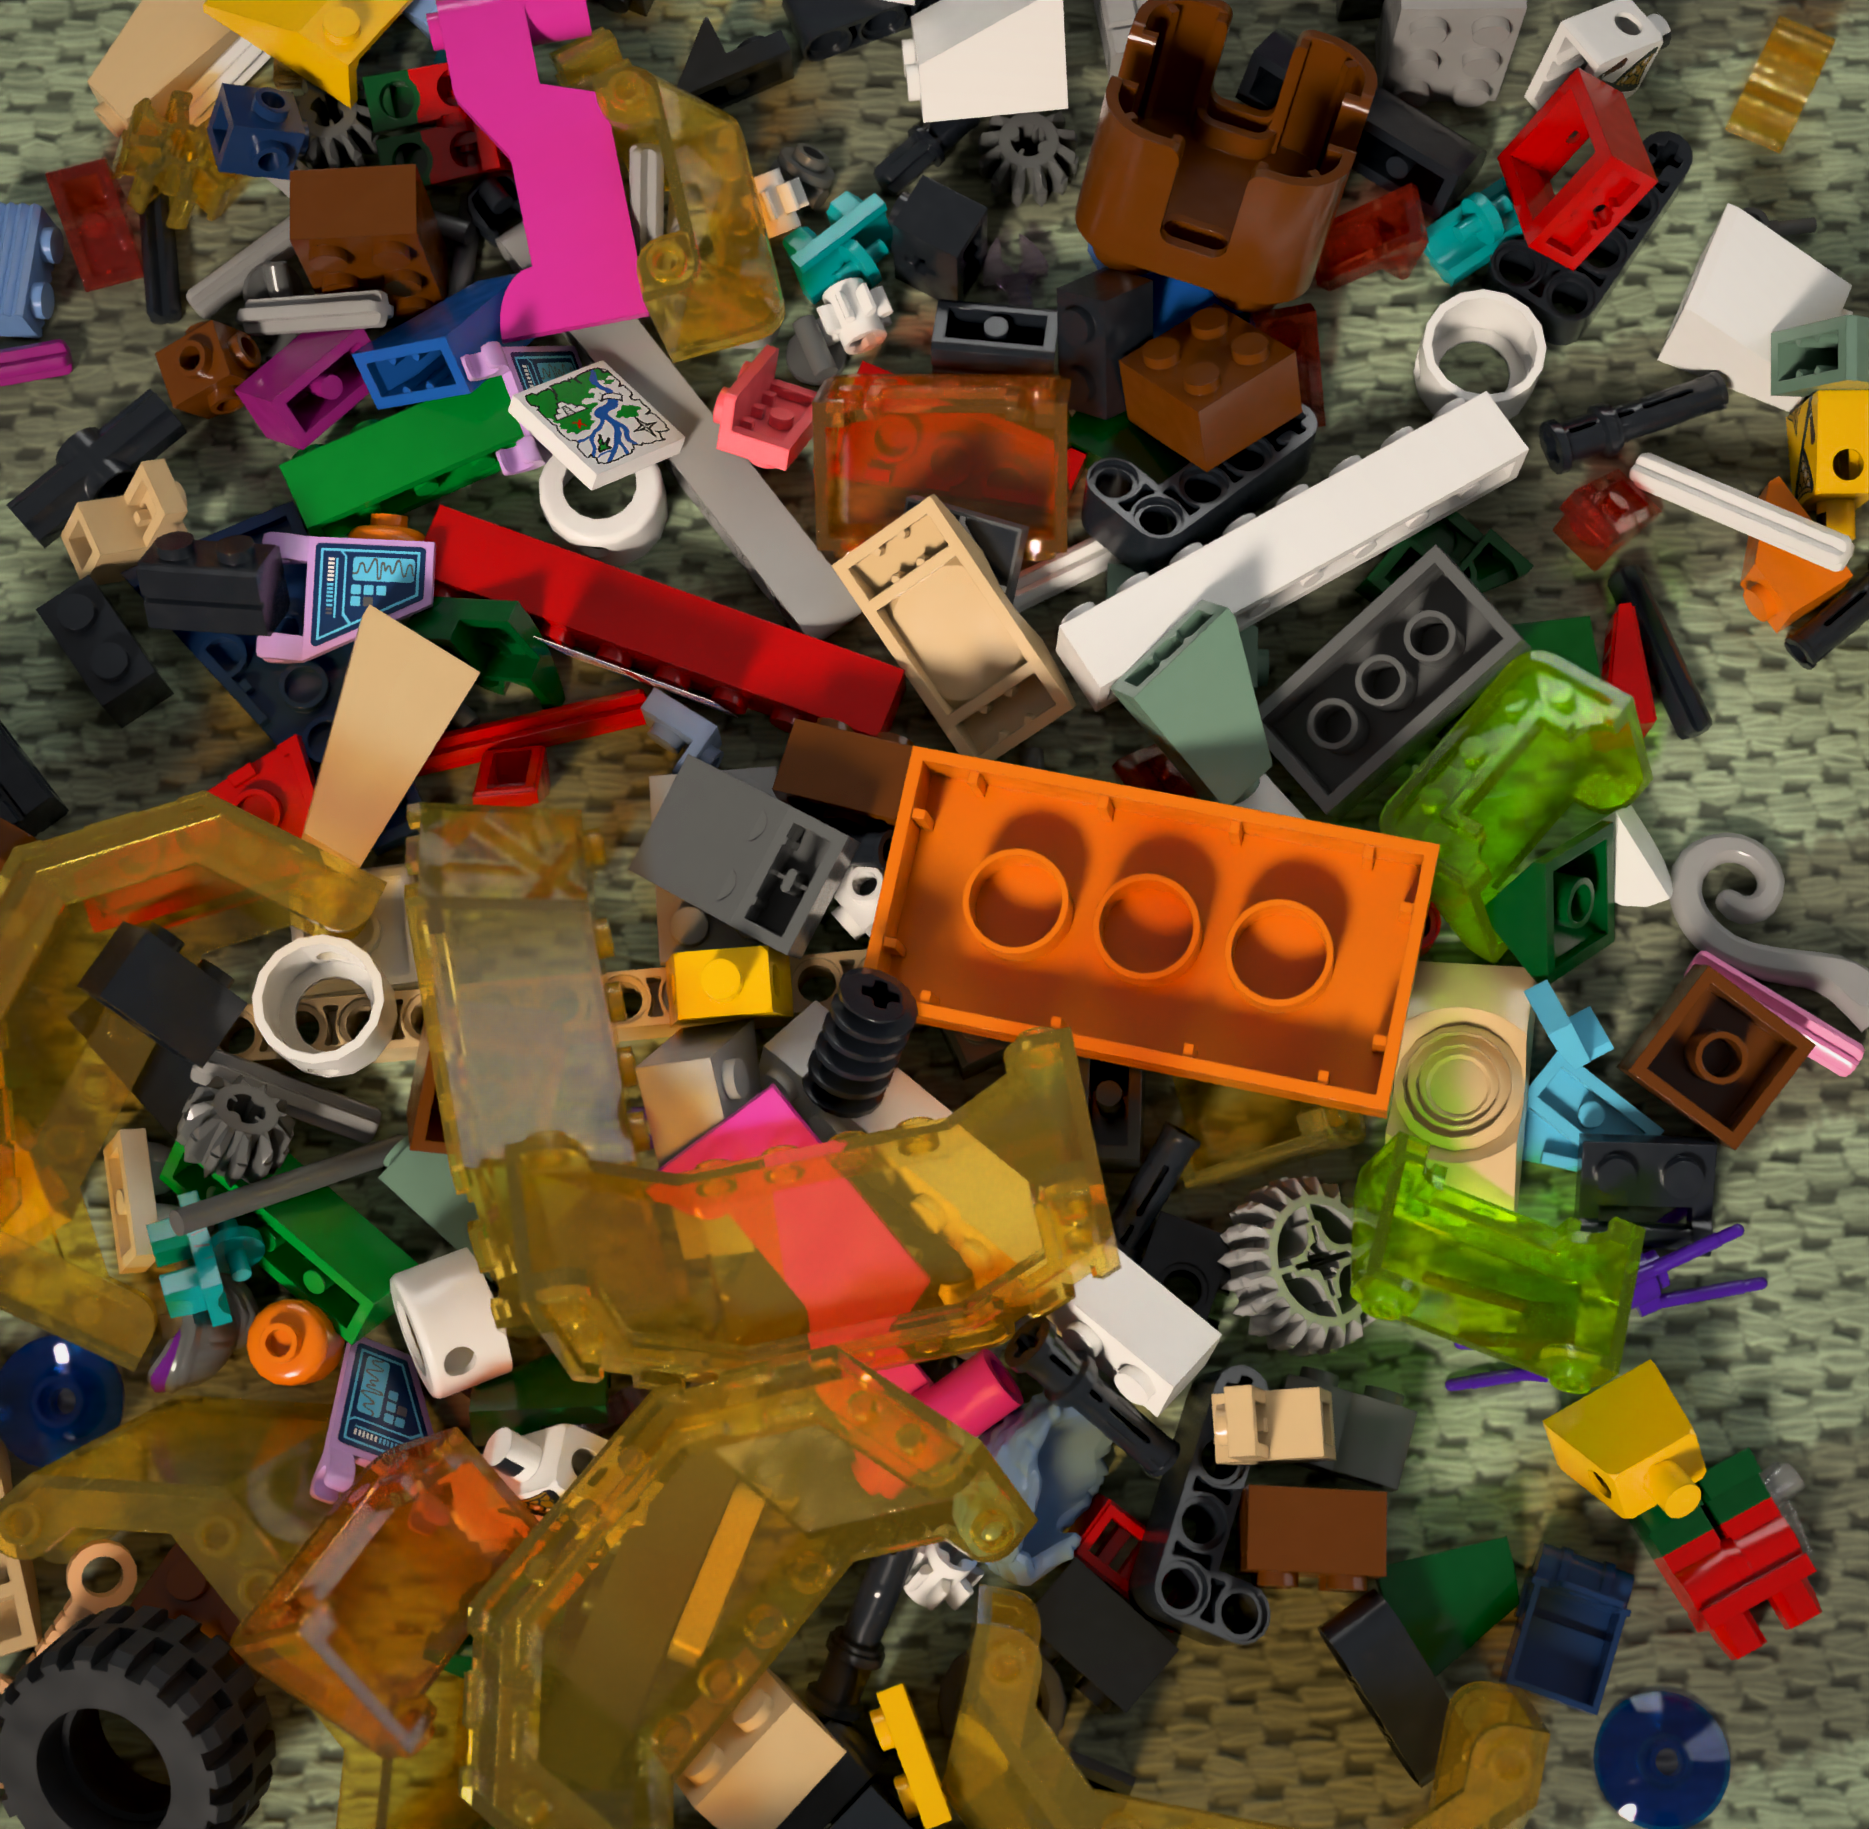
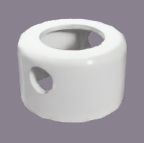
M1486 289L1459 293L1442 303L1426 324L1413 370L1418 396L1433 415L1452 400L1463 398L1467 402L1478 396V393L1464 391L1447 380L1439 369V362L1448 350L1458 344L1469 342L1486 344L1499 352L1507 363L1510 377L1506 391L1489 395L1505 417L1510 420L1518 415L1531 397L1542 372L1547 349L1542 325L1528 306L1509 294Z
M553 455L544 465L540 475L539 494L540 505L558 546L612 566H624L646 555L661 538L668 519L667 493L657 463L635 472L636 490L632 501L622 512L609 518L592 519L580 515L569 506L564 497L563 487L574 474ZM592 547H603V549H595Z
M325 934L297 938L274 952L260 970L252 995L255 1023L267 1044L303 1073L326 1078L354 1074L374 1062L391 1041L398 1017L395 991L383 971L370 955L348 939ZM340 978L352 981L365 991L370 1000L371 1014L369 1021L355 1039L337 1050L325 1052L314 1049L303 1040L297 1028L296 1013L300 1000L309 988L323 980Z
M467 1247L392 1275L390 1278V1291L399 1325L415 1367L432 1397L445 1398L512 1371L509 1343L500 1314L483 1272Z

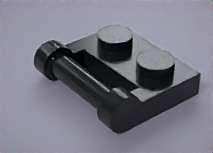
M1579 1133L1573 1225L1575 1252L1596 1254L1598 1247L1680 1249L1712 1234V1210L1717 1144L1713 1137ZM1599 1205L1687 1207L1686 1223L1599 1221ZM1712 1251L1699 1257H1710Z

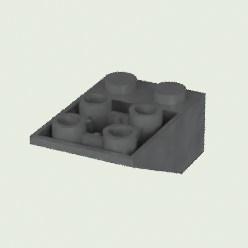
M688 754L628 870L779 952L801 959L861 843Z

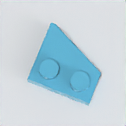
M1557 1051L1529 1085L1522 1160L1577 1172L1579 1133L1661 1136L1665 1130L1586 1068L1581 1066L1578 1069H1574Z

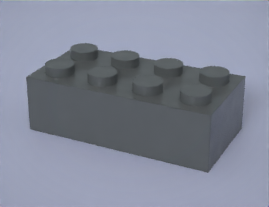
M1434 545L1258 706L1268 748L1326 815L1342 819L1533 648L1454 561L1437 545Z

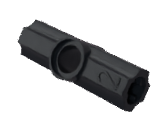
M148 389L102 428L88 427L69 437L57 452L55 459L57 464L11 500L7 507L36 540L46 548L60 537L77 502L123 496L140 463L157 458L184 436L187 430L161 398L151 389Z

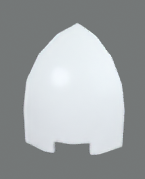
M1632 805L1621 808L1603 818L1602 820L1613 822L1614 902L1622 906L1648 907L1670 899L1673 887L1664 859Z

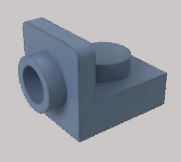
M654 687L640 707L646 725L650 727L647 732L648 736L662 748L673 754H679L682 748L686 750L675 765L672 773L678 774L688 754L718 768L724 752L719 749L722 741L718 726Z

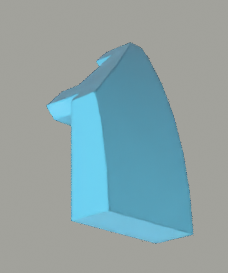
M1547 979L1523 991L1554 1047L1574 1069H1578L1614 1049L1590 1006L1568 1017Z

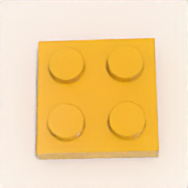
M905 1683L876 1693L881 1707L869 1711L883 1752L896 1747L905 1773L895 1776L893 1781L907 1819L909 1820L920 1815L925 1829H930L952 1820L950 1805Z

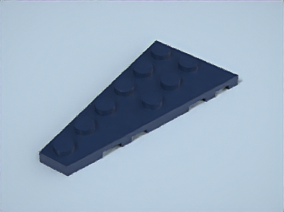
M292 500L199 540L219 541L232 535H246L251 537L254 543L262 544L263 536L267 532H281L309 536V533L297 506ZM307 563L283 564L284 572L282 577L286 579L291 604L288 613L274 633L303 636ZM137 566L121 572L125 580L145 600V595H141L136 574ZM172 630L276 745H279L295 734L301 735L315 780L317 781L354 641L305 663H269L257 656L256 642L258 636ZM413 781L371 849L377 856L436 831L415 781Z

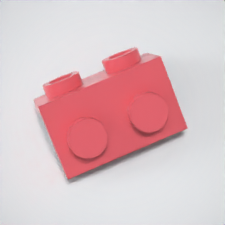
M766 345L752 362H744L734 384L730 388L723 387L717 397L713 411V422L720 424L716 449L749 459L752 464L761 468H777L787 471L828 418L831 396L775 379L779 348Z

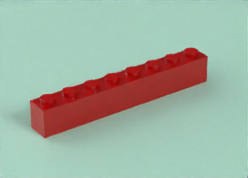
M439 505L424 539L426 542L436 543L434 597L519 601L535 623L544 640L573 650L574 646L596 653V659L629 671L631 667H635L654 674L653 680L688 692L689 687L712 695L711 701H714L729 712L745 714L747 708L769 715V722L772 725L788 733H791L795 718L816 723L818 718L824 717L849 725L855 733L877 737L879 732L890 731L906 691L904 669L443 505Z

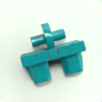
M1504 176L1481 192H1473L1462 200L1460 206L1417 233L1416 244L1429 258L1430 265L1443 281L1449 283L1451 287L1489 263L1495 249L1502 243L1511 239H1525Z
M845 191L830 203L826 212L831 225L829 228L817 236L809 227L799 226L783 238V247L789 262L794 268L802 292L814 305L822 299L824 292L830 286L841 280L853 277L862 278L870 290L882 281L876 263L889 254L888 248L891 246L893 233L886 217V211L888 210L886 203L875 193L862 200L853 193Z
M197 1190L177 1195L180 1207L200 1201ZM169 1217L146 1225L158 1268L194 1258V1266L159 1275L170 1318L208 1310L213 1327L233 1322L220 1273H231L232 1279L236 1282H242L251 1277L252 1271L250 1267L259 1262L265 1254V1245L260 1232L252 1227L239 1226L238 1221L234 1218L220 1222L218 1224L219 1232L211 1238L208 1227L178 1236L171 1227Z

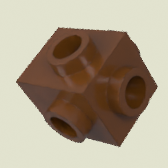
M214 320L202 321L190 326L185 331V336L155 353L173 408L206 419L216 417L219 414L235 412L244 406L234 389L260 368L259 364L261 363L260 351L254 340L247 333Z

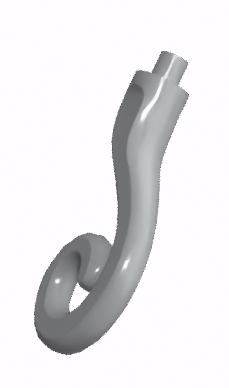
M1726 832L1705 836L1692 842L1680 852L1671 870L1670 877L1673 893L1669 901L1680 929L1694 947L1699 951L1711 953L1749 977L1818 992L1838 1007L1861 1033L1869 1027V968L1840 955L1772 947L1750 942L1724 928L1707 908L1702 895V885L1705 877L1718 865L1736 863L1747 868L1755 876L1757 888L1750 896H1743L1731 889L1723 890L1717 895L1715 901L1718 911L1727 919L1738 924L1761 922L1775 912L1783 899L1785 878L1780 863L1767 847L1745 835Z

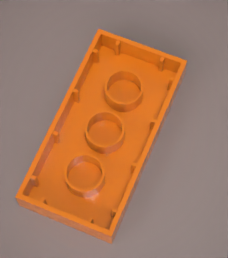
M913 746L864 967L883 971L898 979L909 989L916 1000L918 1016L915 1023L1387 1119L1438 864L1440 844Z

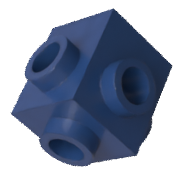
M227 83L221 84L207 127L218 172L290 180V171H293L297 157L305 155L309 143V126L305 119H301L294 93L280 91L271 87L258 88Z

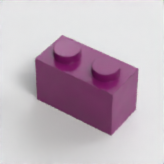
M364 329L301 333L234 390L266 438L304 450L369 394V390L351 354L370 343L371 340Z

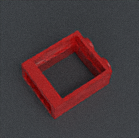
M1579 67L1576 68L1497 157L1527 246L1573 271L1658 182L1624 94ZM1574 131H1578L1577 135L1569 138ZM1590 137L1595 153L1555 195L1550 180ZM1599 205H1606L1605 208L1599 212L1593 211L1594 208Z

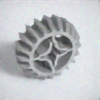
M1303 1176L1297 1179L1295 1177L1291 1179L1284 1177L1269 1182V1186L1266 1185L1251 1191L1250 1195L1244 1197L1245 1203L1238 1205L1236 1210L1229 1213L1234 1226L1228 1227L1227 1231L1220 1235L1231 1249L1230 1252L1225 1253L1217 1261L1229 1268L1231 1273V1279L1221 1289L1235 1292L1239 1300L1232 1314L1249 1315L1251 1319L1248 1335L1266 1336L1268 1349L1287 1350L1290 1356L1305 1357L1316 1353L1322 1356L1337 1352L1339 1347L1351 1344L1357 1338L1362 1337V1328L1368 1327L1371 1322L1377 1320L1373 1305L1378 1304L1380 1300L1386 1297L1376 1284V1280L1380 1279L1388 1271L1377 1264L1375 1253L1383 1244L1371 1241L1367 1233L1373 1219L1358 1218L1356 1216L1357 1198H1340L1338 1184H1320L1317 1177L1309 1178ZM1309 1262L1311 1267L1302 1270L1296 1269V1264Z

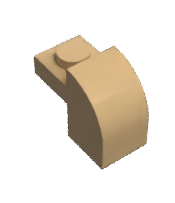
M163 458L142 461L123 496L77 502L60 536L79 579L81 580L90 575L97 585L125 581L121 572L137 566V562L158 537L175 531L188 532L183 522L188 512L186 494L181 484L174 481Z
M1253 1385L1226 1386L1224 1387V1393L1211 1394L1216 1463L1258 1465L1336 1460L1332 1395L1330 1391L1321 1387L1263 1390Z

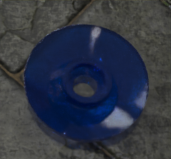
M72 1335L41 1337L18 1349L0 1371V1438L7 1448L21 1460L47 1469L74 1467L97 1456L116 1435L125 1409L124 1384L114 1361L102 1348L93 1342ZM66 1388L71 1390L76 1397L75 1407L68 1414L63 1413L57 1405L58 1395Z
M1650 1691L1627 1698L1614 1707L1604 1719L1594 1744V1770L1603 1795L1621 1816L1642 1828L1687 1829L1703 1821L1716 1809L1728 1786L1731 1767L1730 1754L1721 1728L1702 1706L1680 1694L1666 1691ZM1664 1748L1673 1750L1678 1758L1677 1769L1670 1775L1662 1774L1656 1766L1657 1754Z

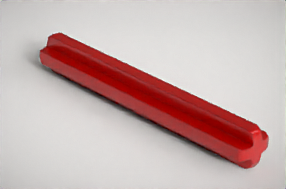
M637 688L444 732L417 776L479 763L483 753L487 750L541 745L542 747H549L645 725L646 722L640 707L647 699V695L643 689Z

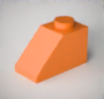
M1779 476L1768 482L1758 497L1812 520ZM1748 536L1740 585L1744 589V601L1753 616L1759 621H1768L1777 634L1836 597L1852 578L1853 574L1847 566L1842 571L1834 572L1752 536Z

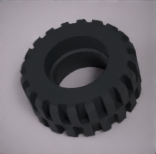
M122 1605L107 1608L100 1615L90 1614L76 1622L16 1674L15 1680L5 1688L0 1698V1783H3L5 1789L1 1802L9 1818L17 1816L25 1829H240L257 1810L259 1800L268 1791L273 1776L272 1764L270 1762L276 1757L274 1730H266L265 1726L272 1719L266 1696H257L253 1685L257 1682L256 1676L246 1662L240 1666L228 1653L233 1647L219 1634L210 1638L200 1631L202 1623L181 1614L174 1620L168 1618L169 1610L143 1605L135 1612L134 1607ZM99 1709L113 1712L126 1718L138 1726L153 1741L166 1764L170 1785L143 1777L119 1758L105 1737L100 1722Z

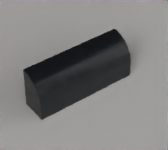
M1279 27L1253 51L1235 98L1259 110H1270L1277 105L1298 39L1296 34L1284 27ZM1377 84L1351 169L1437 221L1477 177L1485 161L1487 151Z

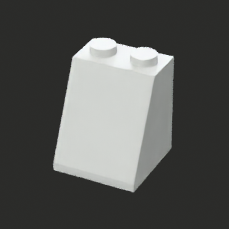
M940 0L911 16L912 39L901 40L903 67L907 83L909 102L920 101L923 123L1068 109L1063 0Z
M1728 203L1699 258L1657 360L1699 377L1715 371L1722 377L1727 388L1792 413L1801 405L1805 397L1771 396V333L1843 315H1852V311L1843 308L1852 285L1741 208Z

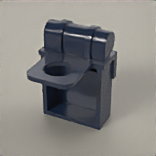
M1542 1542L1534 1560L1533 1576L1525 1577L1519 1605L1514 1613V1616L1518 1617L1499 1683L1589 1715H1598L1625 1619L1630 1617L1632 1611L1627 1609V1605L1634 1584V1574L1616 1568V1565L1611 1562L1604 1561L1600 1563L1575 1554L1571 1548L1565 1546L1558 1548Z

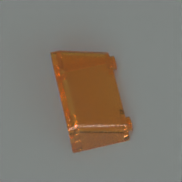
M846 374L825 379L812 401L817 551H833V556L841 559L902 516L908 496L918 495L927 498L935 494L943 503L1029 526L1023 555L1024 560L1045 561L1055 558L1056 552L1067 553L1069 545L1072 381L1069 378L1057 375Z
M450 1428L392 1447L368 1464L353 1481V1485L341 1496L239 1624L231 1637L230 1645L250 1668L382 1759L409 1758L424 1748L435 1733V1726L432 1723L436 1718L438 1709L425 1694L491 1603L503 1601L510 1597L514 1600H521L540 1586L546 1576V1571L543 1568L560 1545L459 1428Z

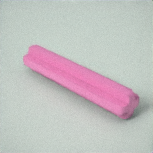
M1700 951L1687 967L1684 977L1694 964L1709 965L1815 1043L1816 1046L1808 1057L1839 1076L1847 1077L1859 1065L1865 1051L1861 1043L1711 953Z

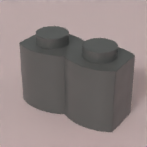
M1306 1366L1301 1367L1299 1376L1287 1374L1282 1377L1280 1389L1321 1387L1330 1391L1332 1395L1336 1460L1291 1464L1386 1492L1398 1490L1418 1413L1402 1406L1404 1400L1402 1394L1370 1385L1365 1386L1363 1395L1338 1388L1339 1376Z

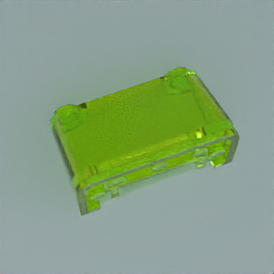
M1538 650L1518 655L1508 663L1391 797L1381 811L1379 827L1382 834L1440 844L1430 901L1435 904L1442 918L1469 950L1493 965L1498 962L1509 948L1492 928L1485 905L1499 893L1497 890L1569 806L1575 802L1589 811L1598 814H1611L1621 808L1626 809L1653 780L1634 698L1556 654Z
M1401 1131L1392 1137L1360 1169L1353 1195L1350 1293L1352 1298L1361 1304L1363 1312L1380 1320H1399L1549 1379L1553 1387L1567 1393H1587L1592 1387L1603 1385L1619 1374L1646 1228L1616 1216L1609 1221L1608 1230L1605 1232H1580L1582 1221L1571 1216L1555 1228L1444 1184L1447 1167L1437 1163L1430 1169L1427 1167L1426 1160L1430 1147L1429 1142Z

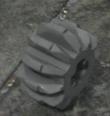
M303 79L301 88L304 95L295 96L301 119H305L309 126V143L305 155L298 156L297 159L305 161L310 170L326 169L328 165L330 168H345L344 164L352 162L354 167H365L366 163L362 153L378 154L375 140H379L378 136L381 135L373 132L365 89H361L357 80L358 101L350 109L319 87Z
M1044 111L1009 114V118L1000 115L992 116L989 120V132L981 133L978 140V152L982 156L979 159V173L982 179H991V191L994 193L995 198L1012 190V202L1018 208L1024 201L1025 194H1033L1034 200L1042 207L1047 202V189L1063 196L1064 191L1068 187V176H1074V173L1077 172L1079 157L1074 152L1077 150L1078 144L1075 130L1065 129V118L1062 115V111L1048 117H1044ZM1030 151L1032 156H1024V152Z
M215 1075L212 1081L205 1087L197 1086L194 1094L188 1097L182 1110L183 1115L177 1126L178 1134L176 1141L184 1146V1161L202 1164L204 1166V1179L213 1174L223 1176L230 1188L241 1179L251 1184L262 1180L267 1174L274 1175L277 1168L283 1165L290 1151L288 1146L294 1136L293 1128L296 1121L286 1115L287 1101L270 1098L267 1095V1084L255 1088L249 1086L242 1075L233 1083Z

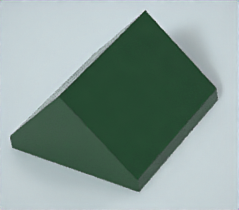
M1601 820L1535 860L1479 910L1536 983H1541L1546 979L1549 984L1553 983L1615 942L1613 822Z

